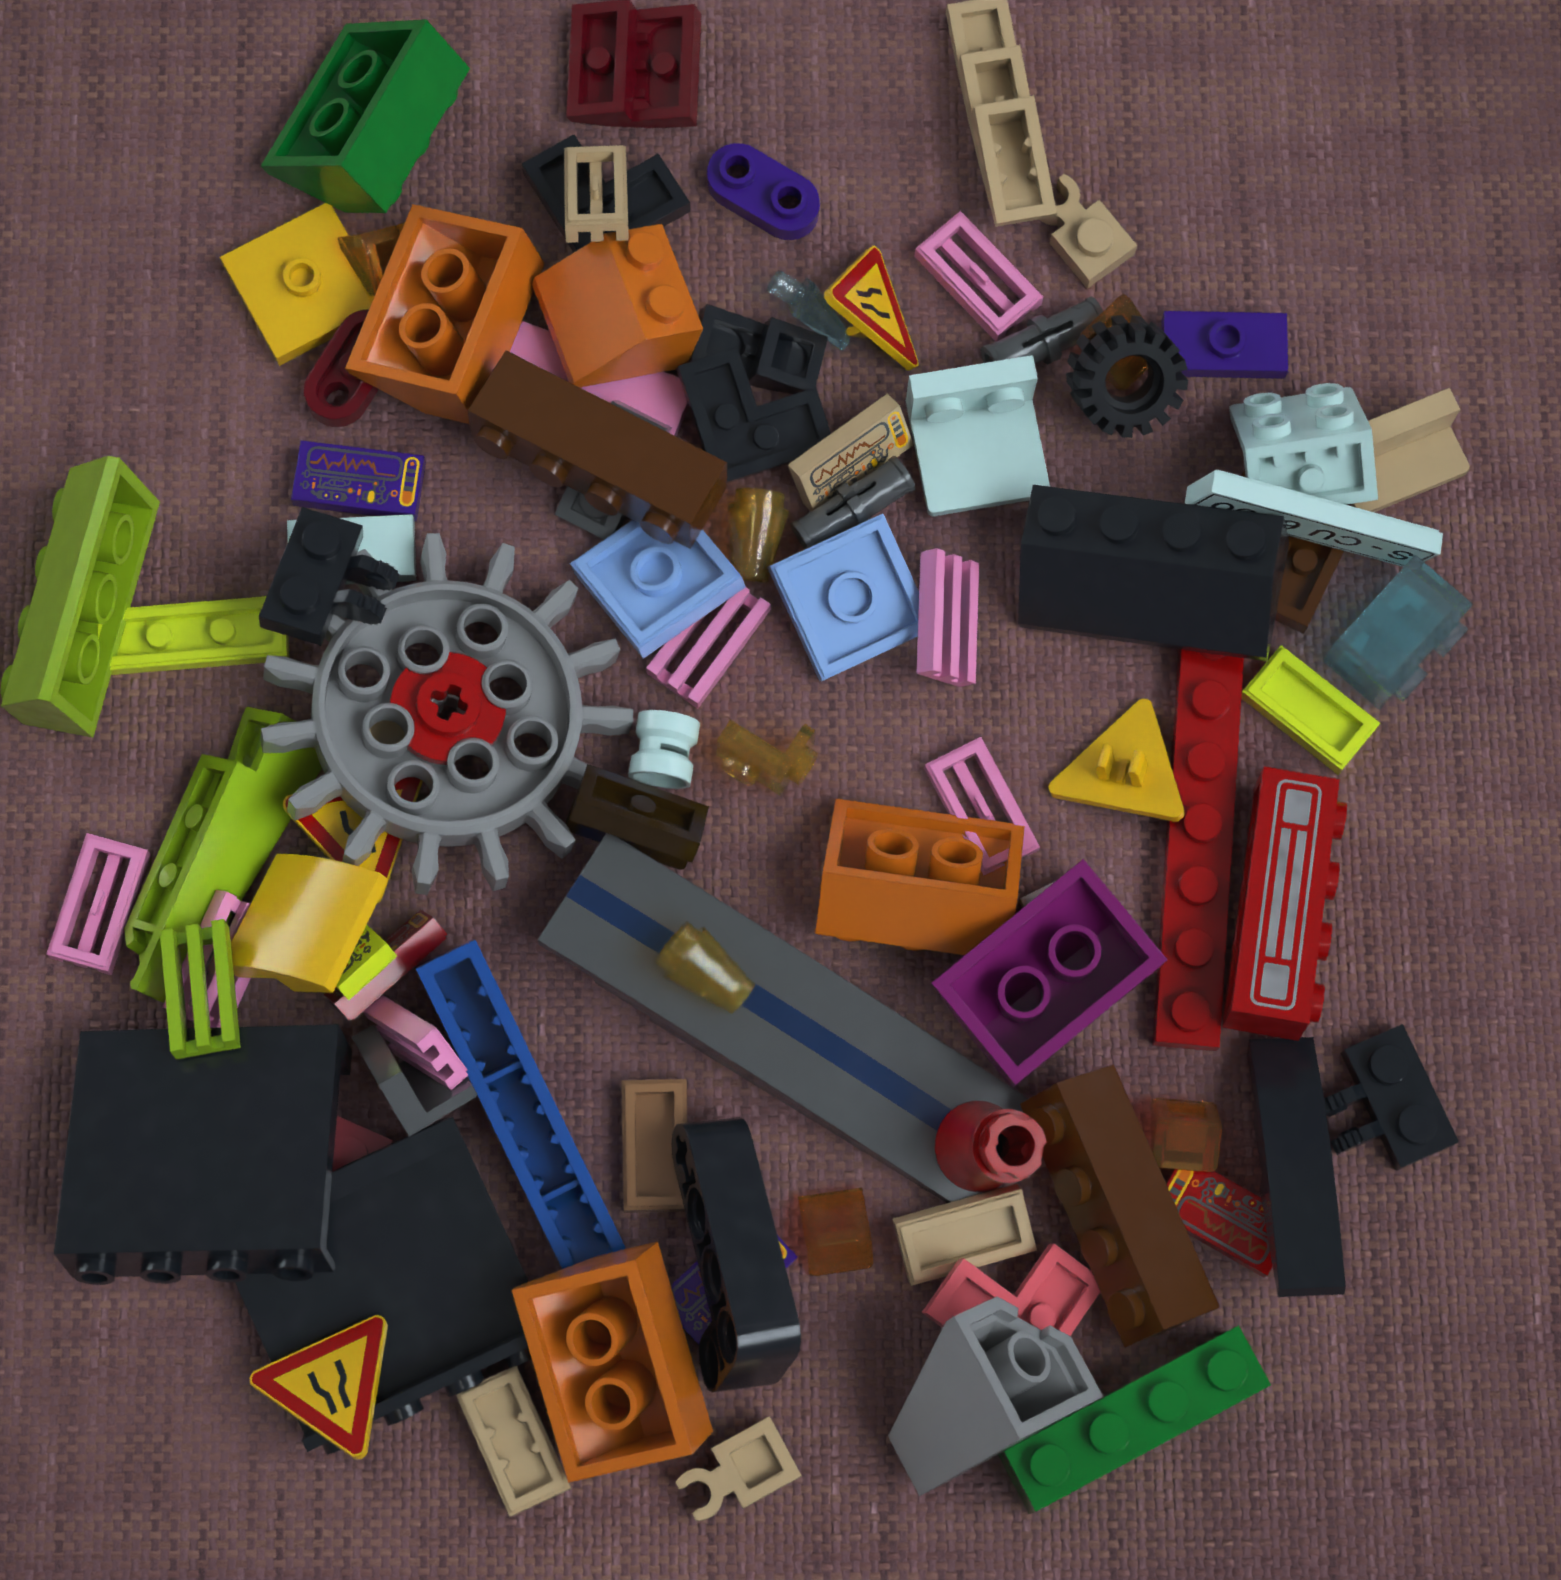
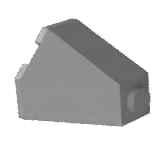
M995 1297L945 1322L888 1437L918 1495L921 1496L1097 1401L1103 1395L1071 1336L1051 1325L1042 1330L1018 1318V1307L999 1297Z

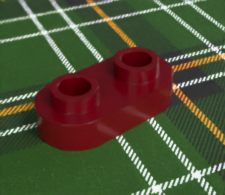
M369 309L356 311L341 323L306 378L304 397L309 411L317 421L324 425L344 427L356 422L364 414L379 390L349 374L345 369ZM342 390L349 394L348 399L341 405H331L327 402L328 396L334 391Z

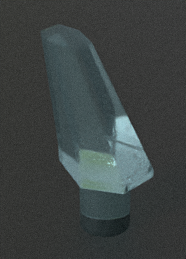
M778 270L773 275L768 284L767 291L788 303L792 316L799 319L816 333L827 336L828 341L843 352L849 345L851 336L846 334L847 327L835 310L826 302L824 295L816 284L809 278H806L801 283L781 270Z

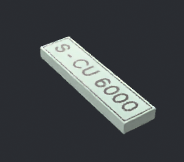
M1216 469L1187 486L1185 504L1284 516L1288 536L1391 564L1412 568L1441 554L1443 533H1440L1439 530Z

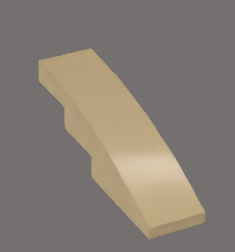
M971 0L947 4L945 13L956 68L995 227L1056 217L1057 210L1034 95L1030 96L1021 46L1016 45L1008 0Z

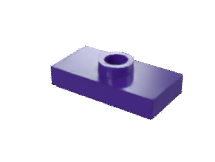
M1164 311L1162 331L1180 350L1178 353L1185 359L1187 370L1181 371L1185 377L1285 379L1288 373L1287 313Z

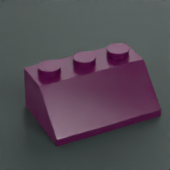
M1082 859L931 984L972 1041L1009 1086L1014 1088L1159 969L1168 959L1088 863Z

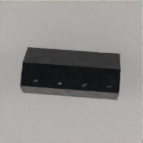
M1033 485L1021 540L1018 625L1021 628L1268 662L1289 547L1284 516Z

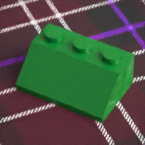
M427 19L346 23L261 164V167L267 174L332 205L344 213H386L389 207L400 197L402 185L417 159L429 147L430 137L443 114L455 102L458 89L470 67Z

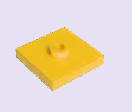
M327 203L220 256L227 274L279 366L331 340L341 323L349 315L356 311L370 308L378 289L377 284L332 205Z

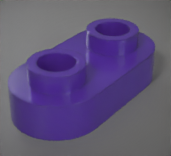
M728 144L718 149L710 158L707 167L708 189L713 199L723 207L782 240L800 239L809 234L816 226L819 218L820 198L817 189L808 179L747 144ZM740 165L745 167L748 173L742 178H734L727 173V170L732 166ZM784 196H794L800 201V204L796 208L786 209L778 201Z

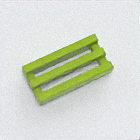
M224 919L211 921V927L201 928L198 923L186 925V931L178 933L173 928L160 930L169 1044L172 1055L175 1059H182L241 1048L230 929ZM213 944L222 1033V1035L211 1037L203 945ZM181 949H188L196 1039L188 1041Z

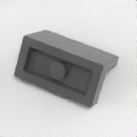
M375 1024L352 1036L376 1082L409 1137L477 1096V1092L468 1077L451 1091L409 1063L403 1061L398 1064Z

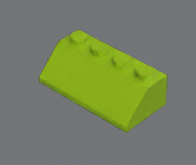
M106 456L71 467L65 486L60 488L55 495L52 507L53 528L48 545L44 546L37 556L35 565L37 583L31 604L27 605L20 615L18 623L20 642L13 665H9L3 674L0 688L2 697L1 707L24 725L94 737L112 674L110 663L112 656H117L126 624L123 617L125 610L131 607L160 501L118 457ZM98 624H103L98 639Z

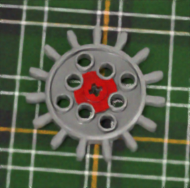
M427 533L420 559L424 582L406 585L394 590L391 589L390 591L377 590L374 587H367L356 583L364 595L375 597L387 608L381 624H364L361 621L345 620L333 614L325 635V639L329 641V644L323 653L319 665L303 663L289 657L267 655L263 680L279 687L296 689L312 694L311 719L297 722H280L261 728L260 741L262 752L285 753L302 748H315L320 765L325 773L319 778L301 786L288 799V813L296 821L315 813L326 803L340 796L352 810L363 818L360 825L347 839L342 861L356 866L362 864L370 856L376 840L384 831L395 837L417 843L418 852L412 867L414 891L416 894L428 895L439 870V846L450 847L474 844L479 853L482 873L492 891L505 888L509 878L508 858L501 846L499 837L515 830L524 823H527L537 833L548 849L563 859L572 851L575 838L568 826L552 812L547 803L553 798L562 784L569 785L578 790L587 763L574 757L580 733L610 736L629 734L633 723V709L614 705H582L578 678L601 672L616 663L621 650L616 638L594 642L583 649L567 653L563 644L551 630V627L568 615L575 602L578 587L570 580L566 581L552 590L543 603L533 611L514 598L503 594V590L513 574L515 552L514 546L505 543L501 544L491 558L484 584L477 585L447 580L445 572L447 554L440 533ZM366 549L357 552V555L372 557ZM484 622L496 630L498 638L489 644H478L468 638L464 629L471 623ZM416 643L429 644L436 649L440 659L428 666L417 665L407 657L405 650ZM365 664L373 667L379 673L381 679L377 684L364 688L352 684L345 673L355 665ZM497 678H511L521 686L523 695L511 701L502 700L492 693L489 684ZM445 705L456 709V712H453L448 720L437 716L438 713L443 711ZM380 721H392L402 727L405 737L396 744H383L372 736L370 728ZM526 733L536 734L546 742L548 751L539 757L525 756L517 750L514 739ZM474 755L486 762L490 772L481 779H467L457 771L454 763L460 757ZM415 777L426 783L430 790V795L422 801L409 802L397 794L394 786L403 778Z

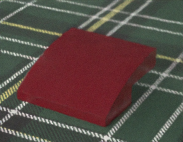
M630 0L572 4L566 117L569 121L590 125L633 128L697 126L702 14L695 4L636 9Z

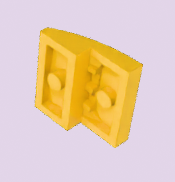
M276 854L231 941L234 975L238 978H276L294 992L333 993L389 879L379 872L341 861L308 855Z

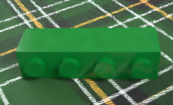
M1238 1325L1004 1450L998 1456L1029 1514H1032L1271 1386V1383Z

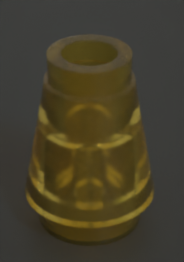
M758 488L735 489L734 502L727 504L731 564L740 573L743 581L769 582L770 573L767 567L774 563L789 515V510L784 509L785 495L780 492Z
M688 921L683 923L671 936L655 959V963L666 971L663 978L718 1007H722L730 1014L734 1013L741 1006L755 986V983L746 976V973L705 926L698 930Z

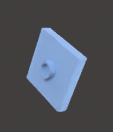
M884 514L873 517L767 567L819 681H824L918 637L919 591Z
M631 520L570 563L577 578L643 659L746 587L740 573L703 529L691 549L676 541H673L672 544L659 542L646 534L640 527L639 522Z

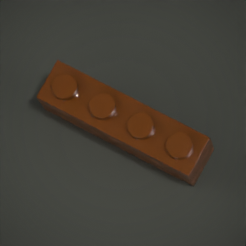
M507 350L468 409L471 437L474 438L475 443L483 451L498 459H506L509 456L529 466L534 476L550 486L561 487L564 484L584 494L585 499L590 505L607 515L615 516L619 512L639 522L640 527L646 534L665 544H672L673 541H676L691 549L727 489L726 461Z
M1114 1064L1057 1082L1022 1102L1020 1106L1023 1113L1034 1119L1043 1129L1047 1143L1043 1147L1042 1157L1054 1182L1056 1194L1063 1203L1078 1238L1083 1257L1091 1268L1106 1303L1108 1315L1118 1331L1124 1348L1179 1327L1220 1308Z

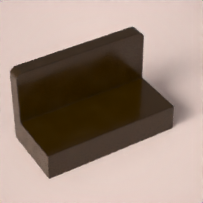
M587 764L565 824L571 833L597 842H601L606 833L616 836L655 861L682 870L686 867L687 862L693 863L701 843L709 806Z

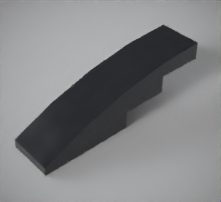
M1301 1037L1299 1041L1285 1038L1249 1039L1247 1060L1255 1101L1253 1124L1262 1171L1260 1195L1277 1296L1344 1295L1346 1283L1338 1202L1314 1038Z

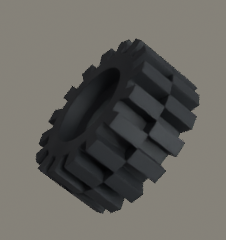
M1122 315L1111 316L1112 327L1107 328L1100 320L1091 326L1097 334L1091 341L1084 334L1076 341L1082 352L1080 355L1070 352L1067 363L1074 372L1066 373L1067 384L1073 390L1070 394L1075 403L1094 425L1097 424L1103 432L1112 435L1115 429L1122 438H1132L1133 428L1136 427L1142 435L1153 432L1149 422L1152 419L1156 418L1162 426L1171 419L1164 411L1168 405L1179 410L1183 399L1176 391L1177 389L1187 390L1188 379L1181 372L1187 370L1185 359L1178 353L1180 350L1152 321L1148 324L1142 317L1132 315L1131 321L1128 323ZM1130 355L1144 358L1148 365V376L1138 390L1124 397L1108 393L1105 383L1106 375L1117 361Z

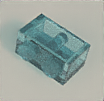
M1414 555L1333 644L1322 661L1379 710L1393 695L1404 702L1428 675L1420 665L1432 651L1435 650L1444 657L1468 631V628L1460 620L1473 604L1419 557Z

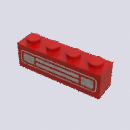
M1264 766L1253 787L1222 1028L1299 1041L1310 1022L1318 1023L1320 1020L1325 986L1324 984L1315 983L1317 960L1326 961L1332 938V923L1322 922L1325 899L1334 900L1340 873V863L1330 861L1332 839L1341 840L1347 816V803L1337 801L1340 779Z

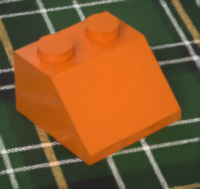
M662 224L629 229V240L616 241V232L605 233L604 241L590 242L534 277L532 282L567 379L570 383L580 388L675 370L679 365L689 362L703 331V326Z

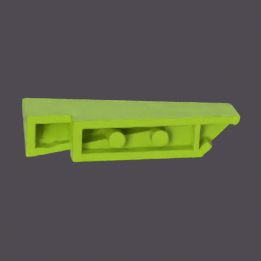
M246 707L228 759L201 754L124 928L126 947L139 955L140 962L134 978L130 981L131 989L164 1004L166 998L160 930L173 928L178 933L186 931V925L197 923L200 925L216 890L227 891L237 896V899L240 901L244 898L291 820V817L283 809V800L286 796L294 794L301 786L315 780L322 769L314 748H302L285 753L262 752L260 741L261 728L280 722H296L295 720L282 713ZM232 912L229 913V916H228V918H227V920H226V923H227V924H228V922L230 921V919H231V917L233 916L234 913H232ZM188 949L180 950L181 964L187 955Z

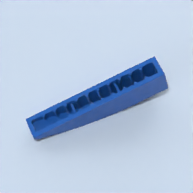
M472 939L415 967L459 1059L468 1069L466 1072L469 1080L477 1092V1096L561 1268H567L599 1255L626 1249L476 940Z

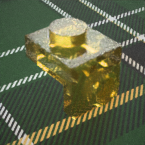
M730 719L716 740L717 756L723 759L720 766L731 777L747 786H752L755 781H758L781 796L790 780L800 785L819 756V753L812 749L815 743L816 730L804 724L786 752L783 753Z

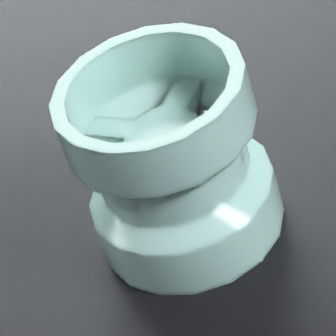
M645 710L639 712L635 732L640 739L639 751L631 756L629 778L660 788L683 789L690 787L693 764L688 758L690 748L698 742L700 722L688 715L671 711Z

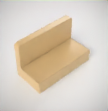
M1450 388L1368 420L1372 428L1378 500L1351 504L1352 507L1377 512L1467 474L1470 465L1450 427L1460 411Z

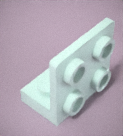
M1033 355L909 375L906 406L927 513L930 516L1030 501L1033 485L1050 487L1033 405V396L1038 379Z
M1323 383L1311 386L1305 391V394L1281 397L1276 393H1258L1245 398L1244 403L1229 406L1230 419L1243 450L1245 476L1247 478L1345 505L1378 500L1372 428L1351 387L1343 388L1339 384Z

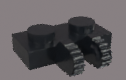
M302 507L259 614L260 627L321 646L333 614L350 620L361 621L364 624H381L387 609L381 601L375 597L363 595L361 592L351 589L343 590L348 580L367 587H374L377 590L390 591L391 589L394 590L400 574L389 563L375 560V558L366 555H357L363 539V525Z
M1403 1024L1346 1048L1340 1053L1355 1085L1324 1098L1326 1116L1331 1117L1341 1113L1348 1106L1363 1100L1373 1122L1360 1128H1350L1338 1134L1336 1139L1330 1141L1336 1155L1380 1137L1397 1171L1459 1143Z

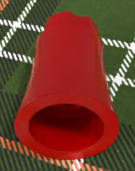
M970 1101L955 1107L942 1120L935 1138V1154L940 1169L953 1184L967 1191L987 1192L1005 1183L1021 1181L1033 1174L1042 1164L1043 1147L1047 1140L1039 1124L1025 1113L1014 1109H1003L987 1101ZM998 1137L1002 1142V1151L999 1156L996 1150V1146L999 1143Z

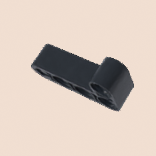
M741 1117L677 1124L674 1127L671 1142L673 1164L712 1319L702 1334L699 1344V1363L704 1384L712 1393L776 1384L799 1354L801 1329L748 1124Z

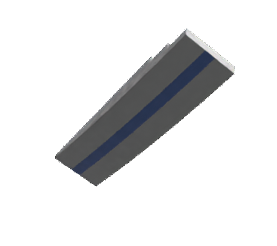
M607 833L538 938L540 946L594 978L597 985L648 1015L650 1021L946 1203L985 1192L967 1191L956 1186L940 1169L935 1154V1138L945 1116L955 1107L970 1101H987L1003 1109H1014L1023 1112L1020 1104L1028 1100L1027 1097L797 948L623 840ZM998 1137L999 1143L996 1146V1150L999 1156L1002 1151V1142Z

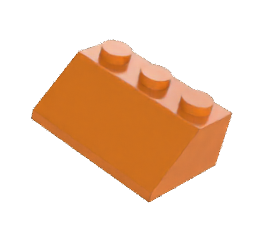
M412 204L345 369L349 374L425 414L470 424L468 409L506 350L510 352L534 292L532 286L533 279L542 272L545 262L524 229Z
M836 799L822 873L815 934L832 936L849 942L860 940L900 946L912 951L924 949L965 956L1015 915L1025 826L972 817L964 819L957 818L956 815ZM964 831L977 834L989 858L1009 848L1008 859L1003 862L1004 866L983 875L981 871L983 852L978 845L964 839L963 835L967 838Z
M658 1241L599 1255L512 1289L568 1483L692 1455L712 1434L713 1428Z

